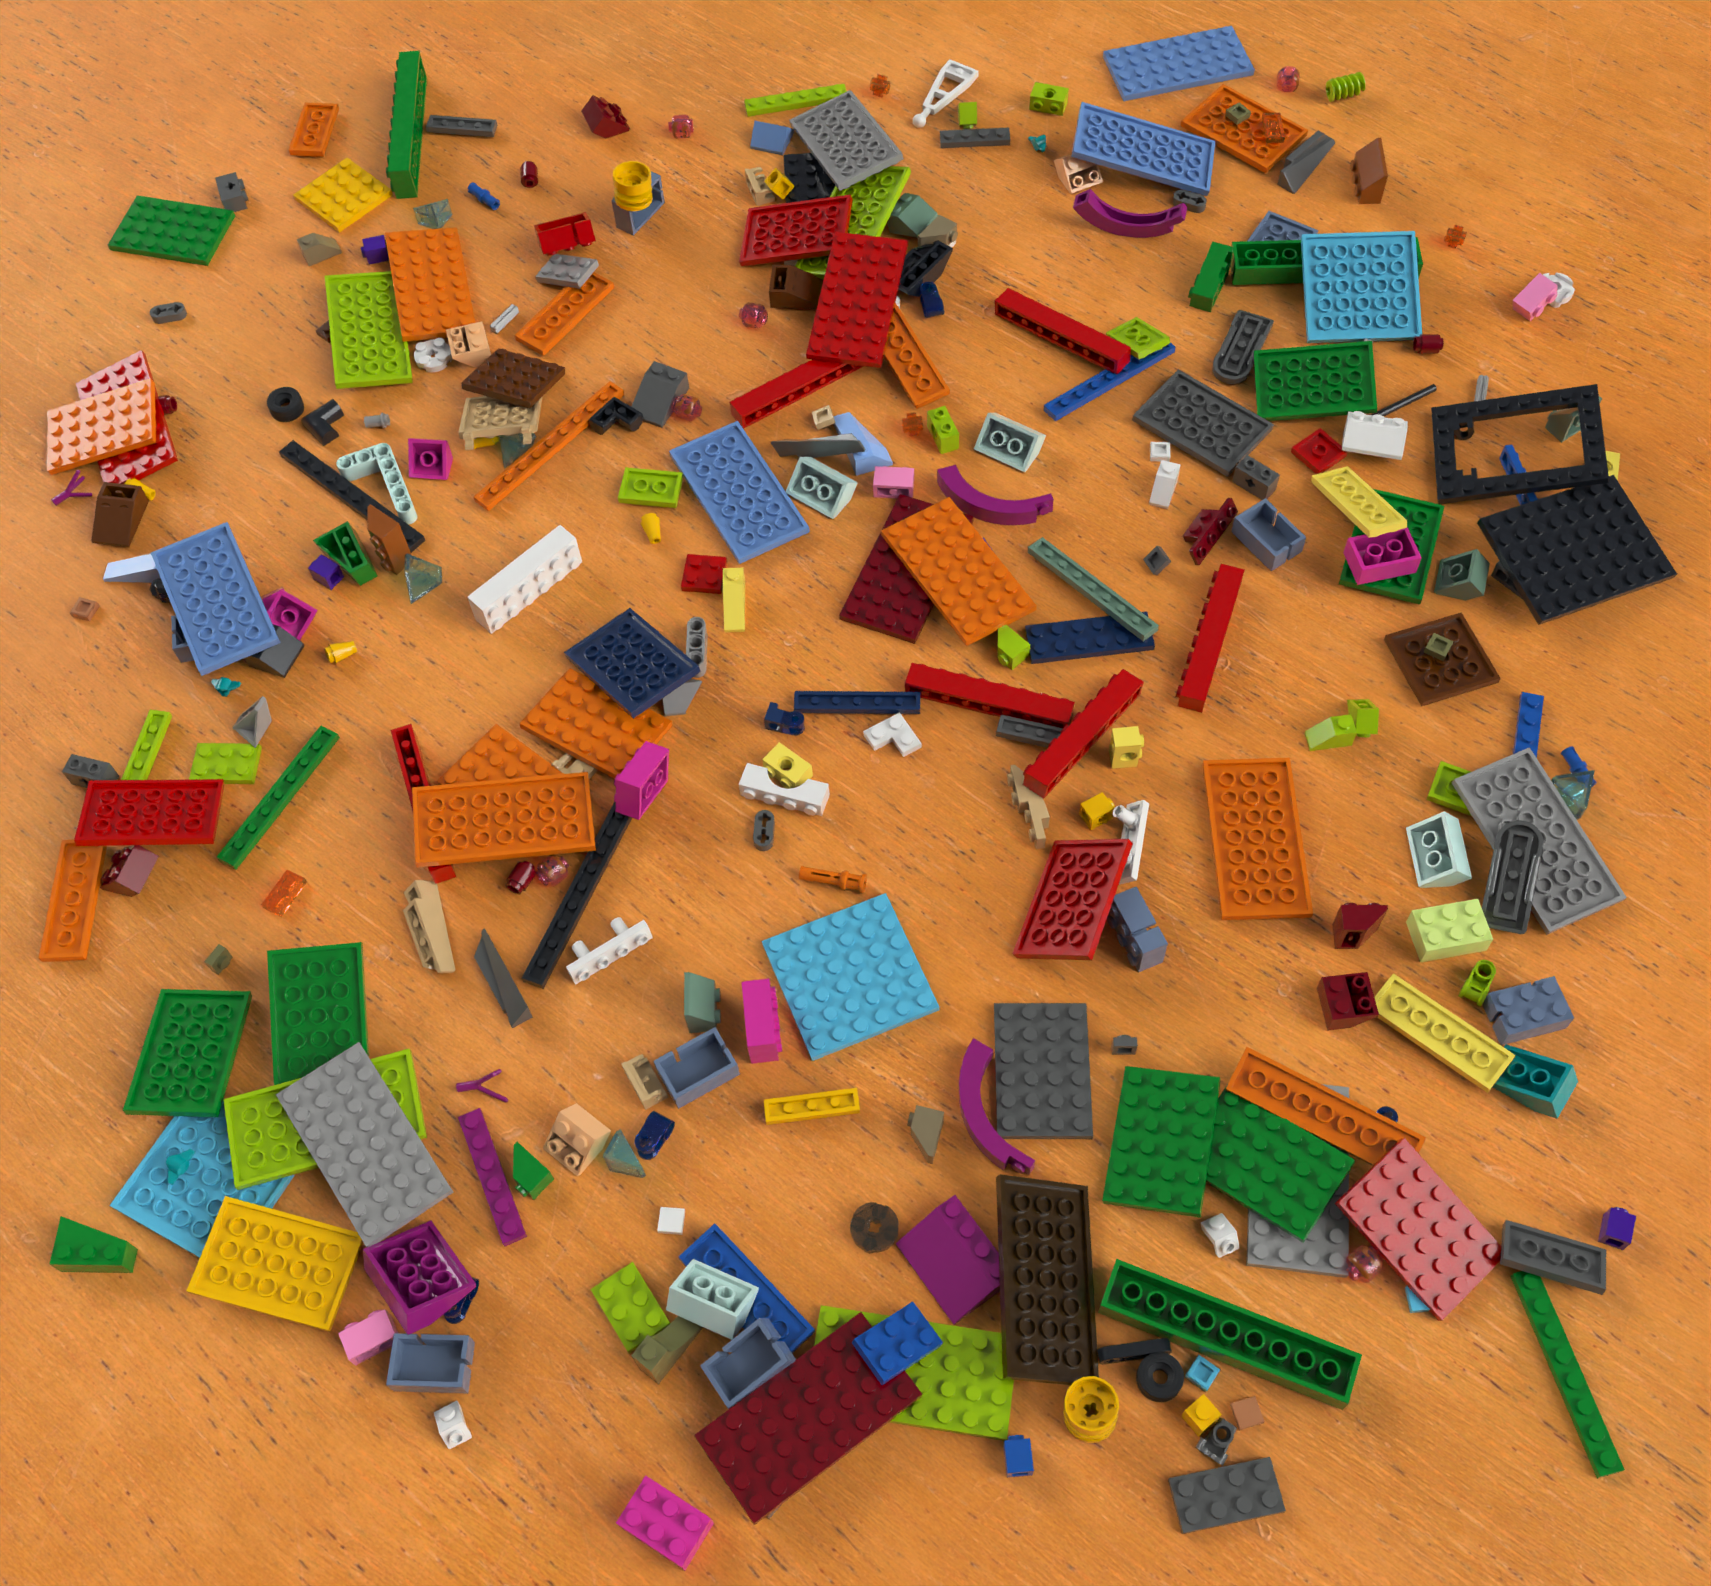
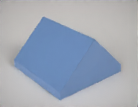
M754 121L750 149L783 155L794 134V129Z

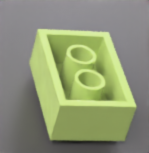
M1478 899L1412 910L1406 921L1420 963L1486 951L1493 941Z

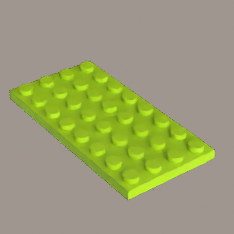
M889 166L881 172L875 173L865 180L859 181L849 188L840 191L835 186L830 197L851 195L853 200L848 233L881 236L911 174L909 167ZM829 256L798 259L795 267L809 272L820 279H824Z
M391 271L325 276L336 389L413 383L408 341L402 342Z
M405 1049L370 1059L419 1138H427L411 1050ZM301 1078L223 1099L234 1185L237 1190L319 1168L276 1096L277 1093Z
M821 1305L814 1346L862 1311ZM862 1312L872 1327L889 1317L888 1315ZM929 1322L943 1341V1344L905 1370L922 1393V1397L889 1423L1002 1441L1007 1440L1014 1380L1003 1379L1001 1333Z

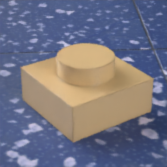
M829 405L812 412L815 426L818 430L835 423L832 409Z

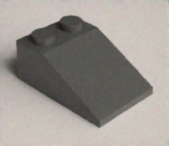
M653 361L644 374L631 407L643 413L644 422L663 428L676 409V401L680 402L681 397L684 396L683 394H686L689 390L687 373Z

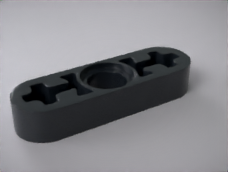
M1168 1338L1106 1346L1097 1350L1100 1364L1140 1360L1152 1353H1172Z

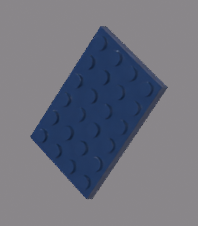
M631 608L564 652L570 662L633 719L701 672L699 666Z

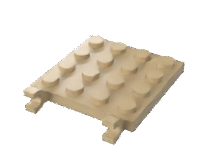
M487 396L466 398L458 432L459 438L465 440V450H473L474 439L479 437L493 438L499 435L513 436L519 433L523 434L524 444H532V433L538 431L542 397L530 409Z

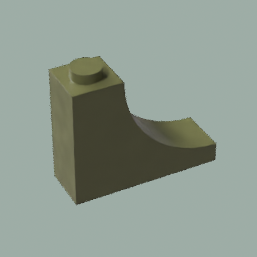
M677 1316L660 1333L654 1336L647 1335L631 1356L639 1369L659 1384L703 1327Z

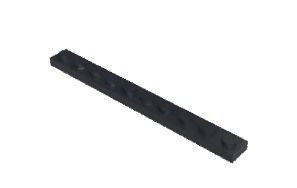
M294 440L279 451L282 458L366 520L368 506L371 504L398 522L411 553L426 541L421 533Z
M616 802L611 807L595 838L596 851H588L522 976L523 982L544 989L630 824L632 817L616 812Z

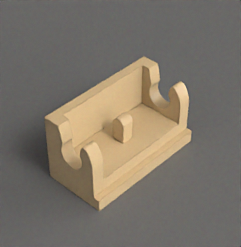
M761 167L745 169L746 184L756 206L775 201V197L772 194L773 191L764 182L766 179L765 175L759 174L755 176L756 173L763 171Z
M643 1054L621 1063L645 1110L668 1098L648 1059L644 1058Z

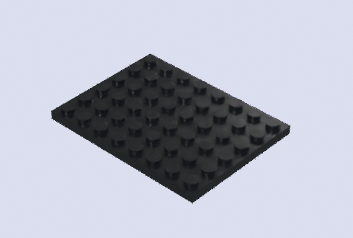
M1614 475L1609 476V483L1574 487L1480 518L1477 522L1538 625L1661 583L1677 575L1675 569Z

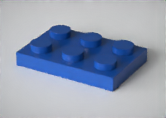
M911 1302L856 1337L852 1344L880 1384L883 1385L941 1347L943 1341L915 1303Z

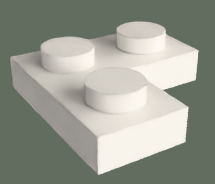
M900 712L863 731L864 737L874 751L891 742L895 744L903 757L922 748V743Z

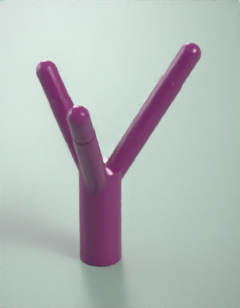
M76 470L66 490L51 499L56 506L69 497L92 496V493H71L85 479L82 476L76 481L80 470Z
M501 1069L479 1080L456 1084L457 1092L477 1089L498 1100L508 1102V1098L481 1086L482 1083L502 1072Z

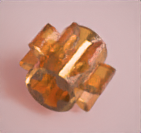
M877 74V78H872L870 90L873 91V95L883 97V94H888L890 90V81H887L888 77Z
M1454 225V228H1448L1444 239L1445 242H1448V247L1456 249L1457 245H1463L1467 232L1462 231L1464 227Z
M915 412L906 413L907 418H902L903 432L909 433L910 437L918 436L919 431L923 430L922 417L917 416Z

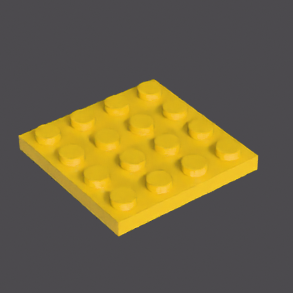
M345 158L293 194L297 202L339 233L393 195L389 187L349 158Z

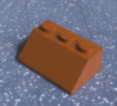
M1376 138L1358 150L1354 160H1351L1352 181L1356 185L1355 197H1358L1359 204H1380L1387 182L1388 173L1382 139Z
M370 504L367 510V530L371 537L370 541L376 548L375 553L381 560L380 565L386 571H391L398 575L414 559L399 523Z

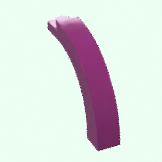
M1091 189L1077 194L1073 209L1093 226L1115 235L1134 238L1157 237L1171 233L1175 224L1185 221L1187 206L1181 203L1156 213H1130L1108 205Z
M956 465L937 469V483L947 498L950 497L961 511L974 516L976 519L1000 525H1026L1036 523L1038 515L1053 512L1054 499L1051 493L1025 500L998 499L985 495L969 485L960 474Z
M973 1038L964 1055L959 1077V1104L965 1127L975 1145L997 1167L1004 1171L1009 1163L1016 1172L1030 1175L1034 1169L1035 1160L1007 1143L994 1130L984 1112L980 1087L985 1070L993 1058V1049Z

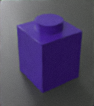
M384 235L362 239V256L367 258L369 265L389 261Z
M322 554L308 567L313 580L330 590L344 578L339 564Z
M1611 1207L1603 1214L1598 1242L1624 1250L1631 1244L1636 1216L1628 1213L1626 1209Z

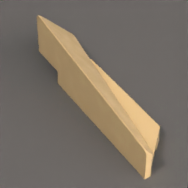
M415 880L404 891L409 905L403 912L422 965L427 969H435L438 973H453L455 965L438 886L434 881Z

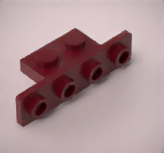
M1227 498L1219 510L1202 509L1183 534L1185 542H1194L1189 552L1195 565L1202 563L1237 515L1238 510L1232 498Z

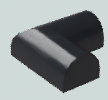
M613 397L589 419V423L592 429L600 435H603L616 422L632 431H636L643 422V413Z
M331 399L303 417L301 422L325 446L339 437L338 432L330 424L343 417L344 413L338 403Z

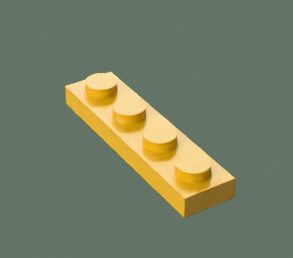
M857 1088L764 1099L766 1125L860 1113Z

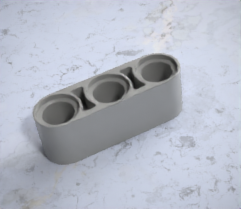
M693 617L687 623L686 655L698 664L701 670L694 678L704 676L707 670L708 635L705 621L701 617Z

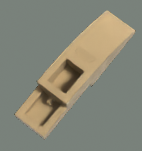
M1011 765L1010 774H1007L1008 786L1013 787L1014 791L1011 793L1013 806L1017 805L1018 813L1024 812L1026 823H1030V841L1035 843L1036 849L1045 848L1046 841L1044 828H1049L1050 821L1046 804L1042 797L1023 786V771L1016 765Z

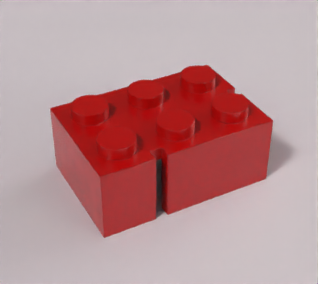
M586 212L534 225L539 247L543 255H555L559 250L570 251L579 244L585 247L592 245V242L596 241L591 220Z

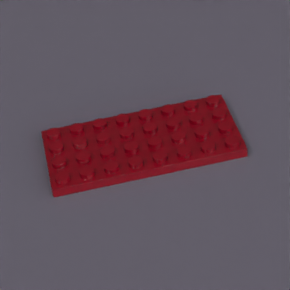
M899 494L882 530L934 504ZM964 514L972 524L974 516ZM881 532L839 614V620L915 644L934 603L882 537Z
M862 1312L858 1313L796 1359L795 1362L766 1381L694 1435L753 1525H756L922 1397V1393L905 1370L881 1385L852 1344L853 1340L872 1328Z

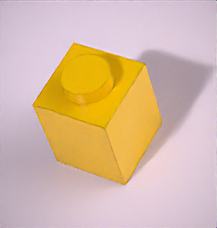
M1203 1394L1183 1412L1181 1417L1196 1435L1200 1437L1218 1421L1222 1414Z

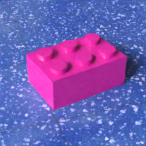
M1408 527L1396 532L1381 534L1377 537L1369 538L1366 534L1350 537L1343 552L1357 585L1416 573L1422 559Z
M645 741L642 747L636 750L632 760L627 761L621 774H617L614 780V786H616L614 796L616 812L637 820L642 817L668 782L669 749Z
M769 979L743 981L742 993L746 1038L751 1064L779 1061L778 1052H782V1043L779 1031L780 1022L775 986H770Z
M645 1476L616 1524L685 1571L714 1522L710 1517L648 1476Z

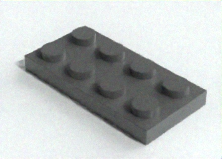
M1505 1220L1502 1228L1501 1265L1600 1295L1604 1294L1606 1290V1249Z
M1270 1457L1168 1479L1182 1534L1280 1514L1286 1511Z

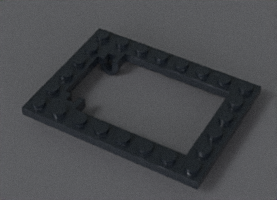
M1597 384L1431 407L1438 504L1609 483ZM1578 407L1584 465L1478 478L1476 468H1471V475L1463 476V469L1456 470L1454 435L1459 440L1470 439L1474 434V422ZM1468 427L1467 431H1460V428Z

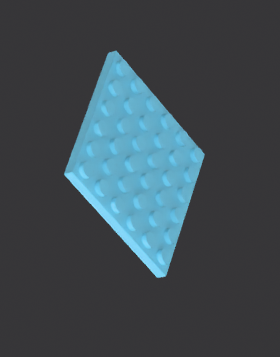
M1415 231L1302 234L1301 253L1307 343L1362 342L1366 338L1372 341L1414 340L1415 336L1422 334Z
M886 893L762 941L763 948L812 1061L939 1011L940 1007Z
M223 1100L219 1117L174 1116L109 1206L200 1258L225 1196L272 1209L295 1175L241 1190L235 1188ZM189 1149L194 1150L195 1153L189 1161L190 1165L186 1172L180 1175L173 1185L168 1183L167 1158Z

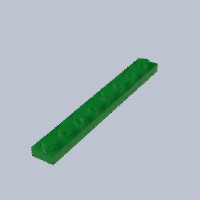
M323 726L317 729L218 854L217 859L235 870L238 869L340 737L337 733Z
M1524 1271L1513 1273L1510 1277L1597 1479L1624 1471L1625 1469L1541 1277Z

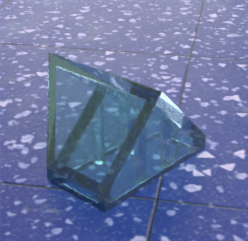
M448 199L413 208L418 224L431 229L442 228L452 216Z
M522 433L513 436L499 435L504 469L533 446L536 438L534 433H532V444L523 443Z
M405 554L404 572L412 604L442 583V567L410 554Z
M1595 770L1557 775L1551 780L1576 820L1580 819L1587 809Z
M621 1129L616 1131L603 1154L609 1170L639 1178L645 1177L646 1174Z

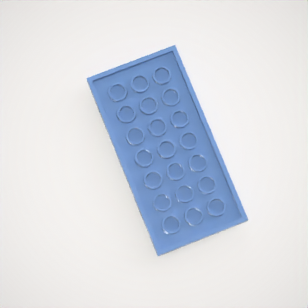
M1232 26L1103 51V59L1123 101L1252 76L1255 71Z
M1081 102L1071 157L1208 196L1215 141Z
M738 421L669 451L670 457L679 471L683 472L684 479L739 564L810 532L809 526Z
M228 522L151 552L201 676L281 643Z

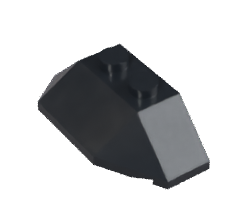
M937 240L933 244H925L910 250L905 256L898 289L908 295L920 297L942 275L953 248Z

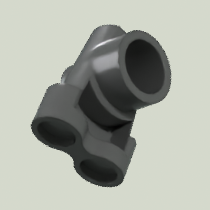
M1220 1417L1205 1439L1200 1438L1195 1448L1223 1466L1228 1457L1226 1451L1234 1438L1237 1428ZM1221 1428L1226 1431L1224 1439L1217 1437V1431Z

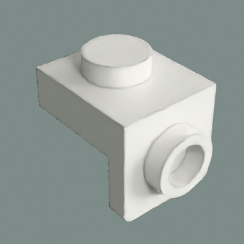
M1223 1213L1201 1222V1228L1213 1243L1215 1254L1218 1258L1239 1249L1237 1231Z
M458 1401L434 1412L439 1434L448 1449L472 1438Z

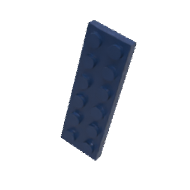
M1111 616L1025 626L1026 639L1030 644L1031 664L1150 651L1155 648L1153 635L1142 641Z

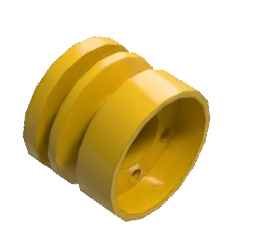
M627 161L617 165L613 170L614 199L621 209L640 211L652 203L651 171L648 166L638 161Z
M1095 1376L1082 1377L1074 1381L1067 1389L1064 1399L1063 1414L1067 1429L1075 1438L1086 1443H1097L1108 1438L1115 1429L1119 1412L1118 1395L1113 1386L1104 1379ZM1091 1409L1095 1410V1415L1086 1416V1412H1089Z

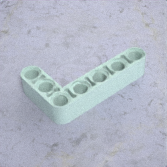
M380 443L350 453L337 460L336 465L340 475L348 481H354L381 471L399 518L408 525L417 520L414 505L391 447L387 443Z

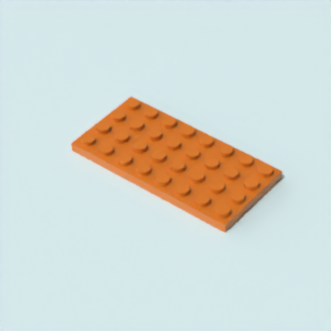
M457 227L385 232L402 342L448 338L446 329L475 323Z
M950 497L881 530L882 537L966 646L994 633L998 628L1009 625L1036 611L1037 605Z
M1290 758L1203 760L1202 768L1221 920L1312 918L1313 908Z
M588 772L412 787L416 867L596 851Z

